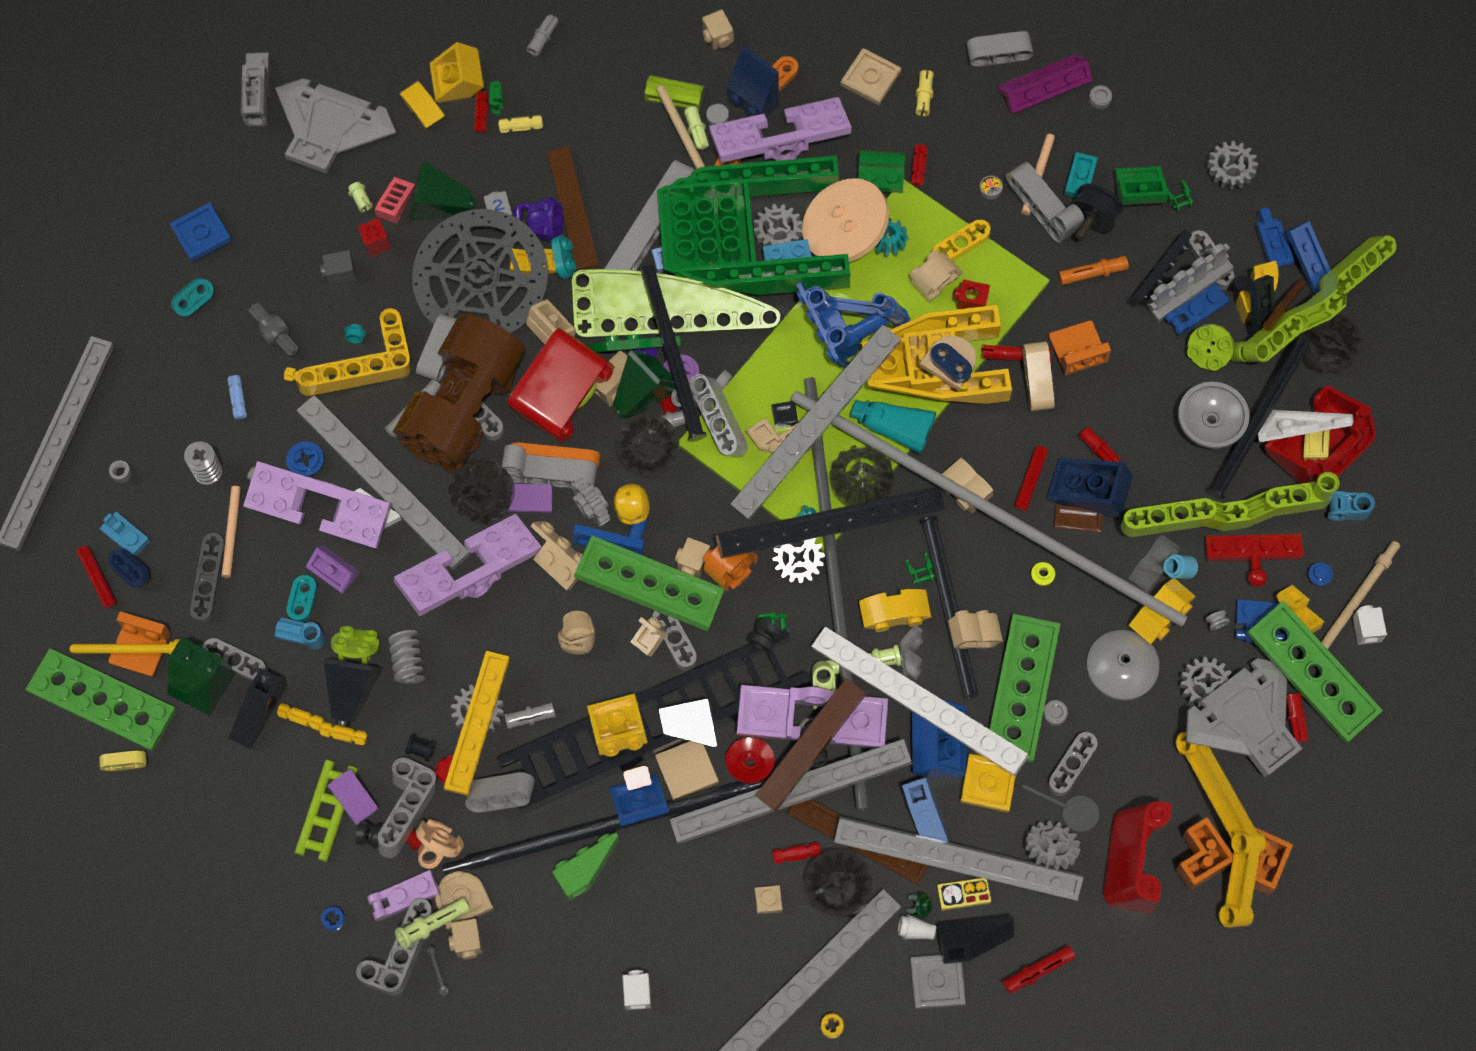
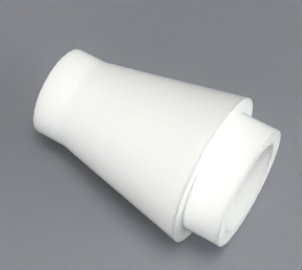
M909 914L907 917H900L897 931L898 936H903V939H934L936 925L929 924Z

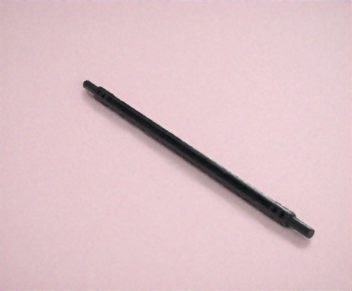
M770 776L757 783L737 782L667 801L669 812L621 826L618 815L465 856L466 859L442 865L443 873L446 875L469 869V871L719 803L762 788Z

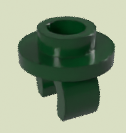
M920 893L918 896H908V900L916 902V906L913 909H906V912L913 916L918 915L920 918H927L933 908L932 900L928 894Z

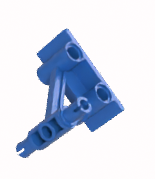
M801 281L796 283L799 289L797 292L799 299L803 304L806 303L809 308L806 311L812 323L816 322L819 328L816 331L818 337L823 343L826 342L829 348L826 350L832 362H836L840 368H846L850 364L848 358L857 353L859 343L862 342L861 339L877 331L882 325L885 326L890 323L892 326L898 327L911 321L907 310L901 307L893 297L886 296L882 292L876 293L872 297V302L832 297L821 287L815 286L809 289ZM840 312L870 316L855 325L850 324L846 326Z

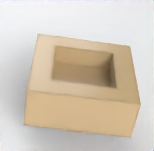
M780 885L755 888L758 914L782 912Z

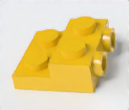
M635 694L587 706L599 755L605 754L608 757L617 755L619 750L627 748L638 750L643 744L648 743Z

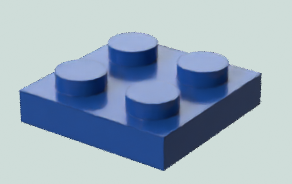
M211 203L170 223L191 262L232 242Z
M657 775L650 776V785L632 790L627 788L626 783L609 788L621 826L669 812Z

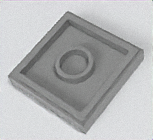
M942 955L910 957L915 1009L962 1006L966 1004L962 962L944 964Z

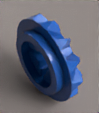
M303 441L291 447L287 453L286 463L291 472L312 477L314 473L320 471L324 463V455L317 444ZM302 453L311 458L309 459L308 467L301 462L303 460Z

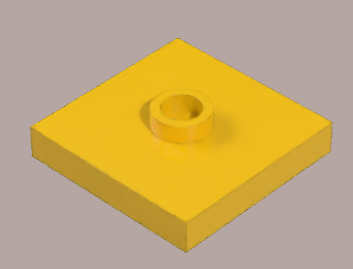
M969 754L960 803L1008 813L1010 811L1015 776L983 756Z

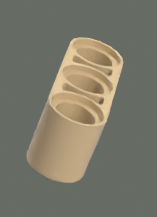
M1045 341L1023 344L1030 411L1054 409V392L1048 343Z

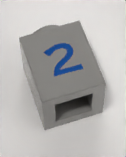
M506 191L492 192L484 196L486 209L512 215Z

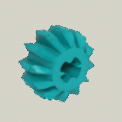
M889 218L883 237L874 247L877 254L885 252L887 258L889 253L892 252L897 256L898 250L903 251L905 249V243L908 242L906 226L901 227L900 220L893 223L892 218Z

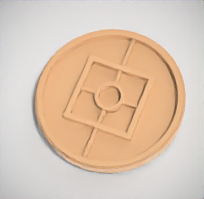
M862 179L841 180L826 187L813 199L803 219L804 240L808 239L810 251L815 256L848 254L849 262L863 257L879 243L886 231L889 222L887 200L874 184Z

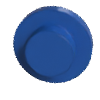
M1319 562L1310 567L1308 576L1313 584L1325 586L1332 580L1333 571L1329 565Z

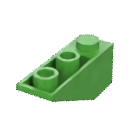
M616 832L612 835L610 833L603 835L597 840L598 844L591 848L589 846L582 848L576 853L577 856L570 861L565 859L555 866V870L552 873L569 902L591 889L619 842Z

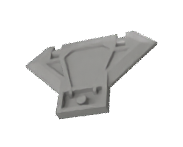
M304 78L275 88L295 136L285 153L287 160L327 174L338 153L396 134L388 112L384 107L378 106L376 110L369 109L370 102L318 84L315 89L309 87L311 81Z
M1257 658L1250 663L1254 669L1251 673L1246 668L1242 669L1200 701L1204 707L1202 710L1193 706L1187 711L1186 742L1247 755L1262 775L1267 777L1302 748L1285 727L1287 678L1272 661ZM1259 678H1260L1261 681L1263 682L1262 685H1260L1259 682L1257 681ZM1209 716H1210L1211 719L1213 720L1212 723H1210V722L1207 720V718H1208Z

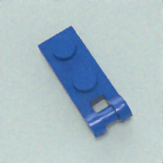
M1215 283L1178 309L1169 312L1165 316V320L1169 324L1172 323L1175 327V332L1178 336H1181L1227 306L1230 300ZM1183 316L1186 322H1182L1180 320V317Z

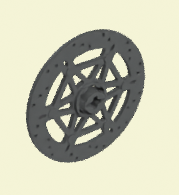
M492 209L464 211L447 218L437 225L427 235L418 249L412 271V285L416 301L431 324H435L440 313L449 314L448 316L455 318L461 311L489 315L491 322L497 324L499 320L501 323L500 327L511 334L526 324L530 307L543 301L549 278L547 257L535 233L518 218ZM461 225H463V227H464V230H463V231H461V228H460ZM474 227H491L502 230L506 234L502 239L472 236L470 230ZM458 235L460 241L442 263H434V257L441 246L452 236ZM476 243L495 244V246L483 255ZM516 243H520L528 255L531 266L530 274H522L512 250ZM468 244H471L477 254L472 258H469ZM503 248L497 261L491 259V256ZM462 249L464 263L449 264L458 251ZM507 255L511 258L515 269L514 272L500 268ZM461 269L460 276L446 273V270ZM503 274L513 277L515 281L500 282V276ZM432 276L439 277L449 302L444 308H440L432 294L430 278ZM446 279L460 283L454 296H451ZM466 279L471 281L473 285L466 283ZM499 287H512L501 302H498L496 289ZM520 287L527 288L528 291L520 305L509 315L503 316L502 308ZM464 289L470 292L460 303H457ZM490 292L493 297V307H490L484 298V295ZM476 296L479 297L484 305L483 309L465 306Z

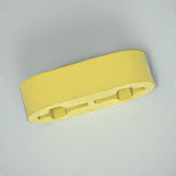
M127 751L99 756L100 770L136 769L146 766V752Z

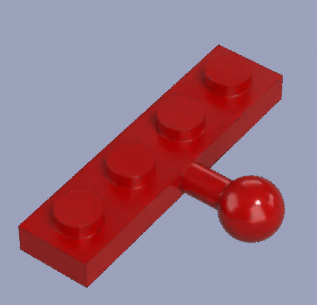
M1301 534L1205 537L1207 561H1251L1252 570L1248 574V582L1253 587H1262L1267 581V575L1261 569L1260 560H1301L1304 556Z

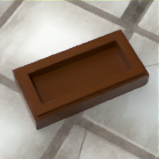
M1056 505L1054 530L1102 533V514L1098 513L1096 515V512L1073 506Z

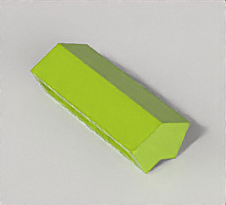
M649 76L644 93L645 100L663 104L656 89L664 85L674 106L682 108L695 106L699 111L704 86Z

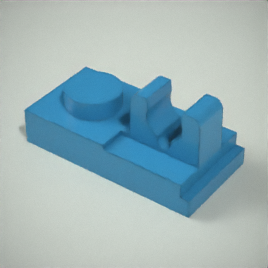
M115 512L113 515L109 513L103 519L104 524L99 528L117 545L127 549L135 557L150 542L147 536L118 512Z

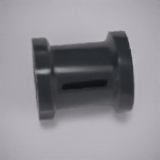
M412 734L408 740L405 754H414L423 757L425 761L429 762L435 752L436 741L432 740L429 742L417 738L416 734Z

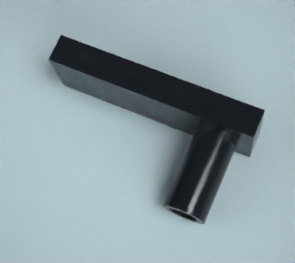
M1240 275L1234 282L1237 289L1250 293L1252 337L1263 328L1264 322L1275 310L1274 277L1269 275L1256 280Z

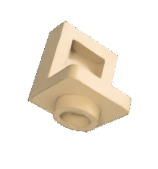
M640 617L638 621L642 625L631 640V643L647 656L652 657L667 635V632L661 628L663 624L653 617L649 619Z

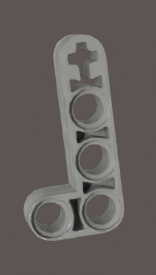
M1024 162L1006 174L1010 187L1023 203L1028 206L1031 213L1054 241L1060 243L1079 230L1084 221L1081 210L1075 204H1071L1066 208L1028 162Z
M697 374L688 379L696 408L699 407L720 452L735 458L744 456L748 449L747 441L718 381L713 377L703 374ZM706 382V387L703 390V384ZM675 389L672 392L671 399L674 405L681 407L677 390ZM716 402L715 409L712 410V405ZM725 421V428L722 430V424Z
M506 445L504 447L501 471L503 478L513 483L549 484L552 487L571 488V484L580 478L587 481L589 486H595L597 464L587 460L527 455L525 448L522 446Z
M399 758L392 765L393 783L398 788L404 790L378 834V851L385 858H393L398 855L436 791V774L434 771L407 758ZM401 771L408 772V774L406 775H400L398 773ZM423 781H427L430 784L421 785L420 783ZM417 801L418 804L410 805L408 802ZM402 820V821H405V822H407V823H406V824H403V825H399V824H397L396 822Z
M421 898L414 900L409 906L401 928L413 923L412 921L419 917L417 910L422 911L425 908L427 913L420 915L423 919L433 914L434 910L430 903ZM396 938L386 964L382 965L370 960L363 961L357 967V977L369 988L392 996L401 994L406 987L425 939L421 938L411 943L409 948L404 949ZM400 954H408L409 957L406 963L397 964L396 960ZM369 968H374L376 971L374 977L364 979V972ZM398 977L399 982L397 986L388 988V979Z

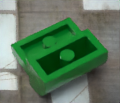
M860 150L858 179L869 181L881 192L903 193L905 152Z
M1161 166L1116 168L1117 197L1123 205L1166 203L1168 192Z

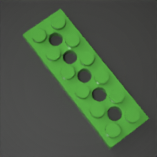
M591 536L574 574V578L705 631H708L724 592L722 587L595 536ZM603 561L608 562L611 568L603 569L599 566V563ZM624 570L630 571L633 577L625 578L621 572ZM650 579L655 582L656 586L648 587L643 581ZM673 588L677 591L678 595L670 596L666 593V589ZM695 597L700 601V604L692 605L688 598Z
M1284 601L1246 633L1345 743L1349 742L1383 711ZM1277 629H1282L1286 632V641H1279L1276 638L1275 632ZM1294 647H1298L1303 651L1304 656L1301 660L1293 657L1292 649ZM1313 665L1319 668V678L1310 676L1308 672L1310 666ZM1327 684H1332L1336 687L1337 693L1335 696H1329L1326 693L1325 686ZM1344 702H1348L1353 706L1352 715H1347L1343 712L1342 704Z
M1013 614L989 730L1026 752L1028 758L1025 762L1033 763L1060 623ZM1029 637H1034L1038 640L1039 645L1035 648H1030L1026 645L1025 640ZM1023 660H1030L1033 662L1034 668L1026 671L1021 667V662ZM1024 682L1029 685L1030 690L1027 693H1020L1016 689V685ZM1015 705H1020L1025 709V714L1015 716L1011 708ZM1016 728L1020 731L1021 736L1018 739H1011L1007 735V730Z
M49 648L25 689L28 693L151 752L156 748L177 711L175 707ZM57 675H65L63 684L54 685V678ZM78 685H86L84 694H74V690ZM101 694L107 695V701L103 705L95 704L97 696ZM119 705H128V711L124 715L116 714V709ZM140 715H149V721L145 725L137 724V718Z

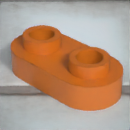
M785 56L772 65L773 68L779 71L780 92L798 74V63L794 58Z

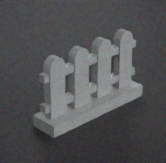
M1222 243L1218 244L1211 250L1209 256L1198 258L1193 262L1189 270L1178 272L1173 277V281L1167 285L1163 283L1154 290V294L1145 302V306L1158 322L1165 319L1169 312L1178 309L1234 270V266L1229 262V256L1226 253L1230 250L1227 243L1224 245Z

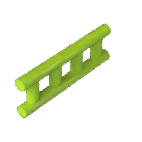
M329 760L324 762L294 852L300 856H304L306 849L320 852L318 860L323 862L328 861L344 812V808L336 797L325 793L329 779L335 780L343 774V772L332 770L334 762ZM348 766L347 770L350 769L356 776L357 768ZM321 802L335 805L331 819L317 816ZM314 825L328 829L323 843L309 839Z

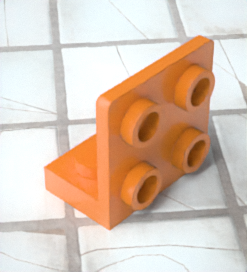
M1091 320L1049 334V339L1064 375L1103 364L1109 360L1110 346L1108 343H1101Z
M121 611L116 619L122 629L115 644H167L171 635L164 624ZM111 653L108 662L111 665L153 677L163 653Z

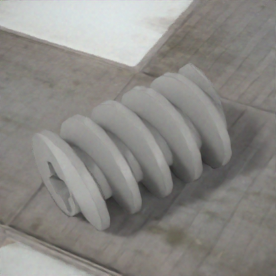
M202 441L191 443L184 453V459L200 484H214L221 478L223 469L212 446Z
M416 630L401 631L393 634L388 639L391 645L390 653L393 654L391 661L394 663L392 666L393 672H395L394 680L398 683L412 684L425 679V676L417 675L424 668L416 666V664L422 662L421 657H415V655L421 653V649L413 648V646L420 643L419 639H412V637L418 635Z

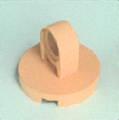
M431 819L427 823L424 820L421 821L416 830V835L422 842L418 850L420 865L431 869L436 867L444 856L453 858L459 856L464 847L462 838L458 835L456 839L450 834L453 829L441 822ZM434 852L436 854L434 859L428 861L422 858L424 853Z

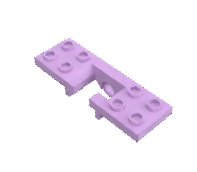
M839 97L784 109L786 122L793 123L796 130L794 132L764 138L761 129L768 128L765 114L709 126V131L721 163L762 153L765 159L773 158L779 161L795 159L801 151L808 150V143L851 134V125ZM784 150H791L786 155H780Z
M257 461L243 505L244 507L302 524L305 513L301 512L307 489L339 499L333 521L322 519L319 531L378 549L392 503Z
M514 514L464 540V545L470 553L475 552L484 563V566L455 580L446 568V566L453 563V558L447 550H444L394 576V583L417 614L421 616L457 596L460 600L467 596L473 598L482 596L495 581L501 579V573L537 555L542 546L520 518Z
M741 685L737 735L798 741L800 739L801 727L793 726L795 704L824 707L835 692L819 687L780 689ZM865 697L829 744L869 748L885 746L888 699Z

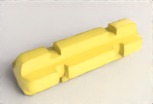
M540 115L532 116L530 119L528 116L511 118V121H508V119L499 120V130L502 133L509 132V130H513V132L531 130V127H534V129L543 128V121Z

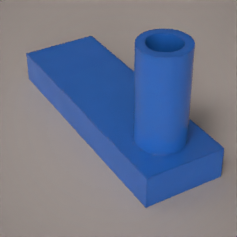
M1305 221L1284 233L1288 244H1292L1313 294H1317L1320 291V280L1331 269L1310 221Z
M647 519L638 524L631 525L628 537L575 524L573 544L587 547L591 536H595L643 556L644 540H642Z

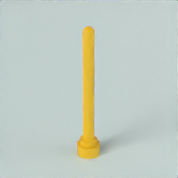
M174 639L169 644H72L69 650L74 654L169 653L170 655L180 639Z

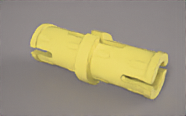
M927 70L919 73V88L916 89L917 106L915 110L918 116H921L922 108L923 116L930 114L934 73L928 71L926 79Z

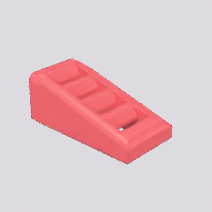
M394 177L375 208L376 217L397 224L415 188V184ZM397 185H400V186L405 187V188H407V189L404 191V190L398 189V188H396V187H397ZM396 192L398 194H401L402 197L393 195V193ZM390 199L396 200L398 203H393ZM387 205H388V206H390V207H393L394 209L391 210V209H388V208H386V207H387Z

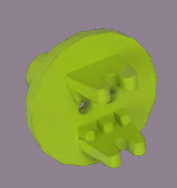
M1205 324L1191 334L1187 354L1199 367L1215 371L1225 366L1232 358L1235 350L1234 340L1224 327L1216 324Z
M343 626L340 628V632L332 637L331 648L338 654L339 661H344L345 657L362 658V664L367 665L370 656L379 650L378 633L374 630H355L353 627Z

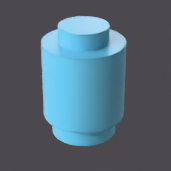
M1174 554L1165 560L1164 571L1171 578L1191 579L1198 571V563L1192 556Z

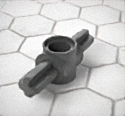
M259 303L252 304L249 313L259 323L258 330L270 345H279L289 357L296 355L299 347L288 336L289 329L278 315H269Z

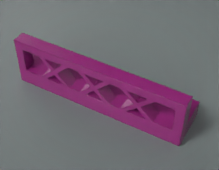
M1076 53L997 87L999 93L1006 97L1009 111L1015 113L1093 80L1088 60Z

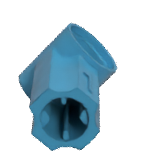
M282 617L277 622L275 628V637L277 639L305 645L311 650L322 648L326 642L325 634L314 622L303 623ZM317 633L314 639L308 640L310 634Z

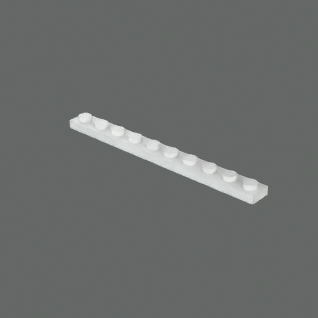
M827 627L822 630L813 643L812 648L1011 775L1016 776L1028 758V754Z

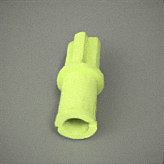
M695 106L689 107L684 112L689 125L688 132L692 134L696 149L704 150L709 145L704 131L705 124L701 122L698 108Z

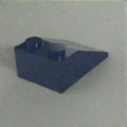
M743 46L727 86L728 100L734 106H739L745 110L749 117L765 114L767 118L779 106V71L746 46Z
M1059 458L1047 500L1064 506H1073L1096 512V515L1099 513L1103 516L1121 518L1133 475L1125 462Z

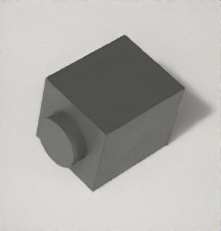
M349 250L322 255L324 264H320L322 277H327L329 285L356 280L353 259Z

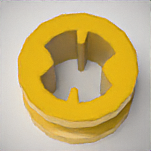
M828 1014L822 1019L821 1031L826 1037L836 1038L843 1031V1021L838 1015ZM828 1020H834V1023L838 1022L839 1026L836 1027V1032L831 1033L830 1029L826 1030L825 1026L828 1025Z

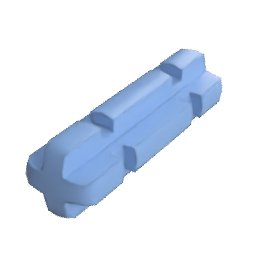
M239 375L229 376L228 385L230 386L233 416L237 420L247 417L241 387V378Z

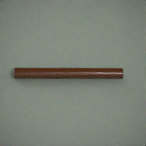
M1303 279L1297 280L1264 322L1263 328L1269 331L1273 328L1304 288L1306 283Z

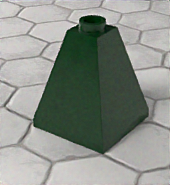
M423 161L416 182L409 220L419 221L447 218L464 211L473 210L475 198L471 197L472 192L430 163Z
M631 350L628 353L613 404L617 407L615 412L624 419L627 417L634 418L672 395L673 390L676 389L672 374L654 356Z

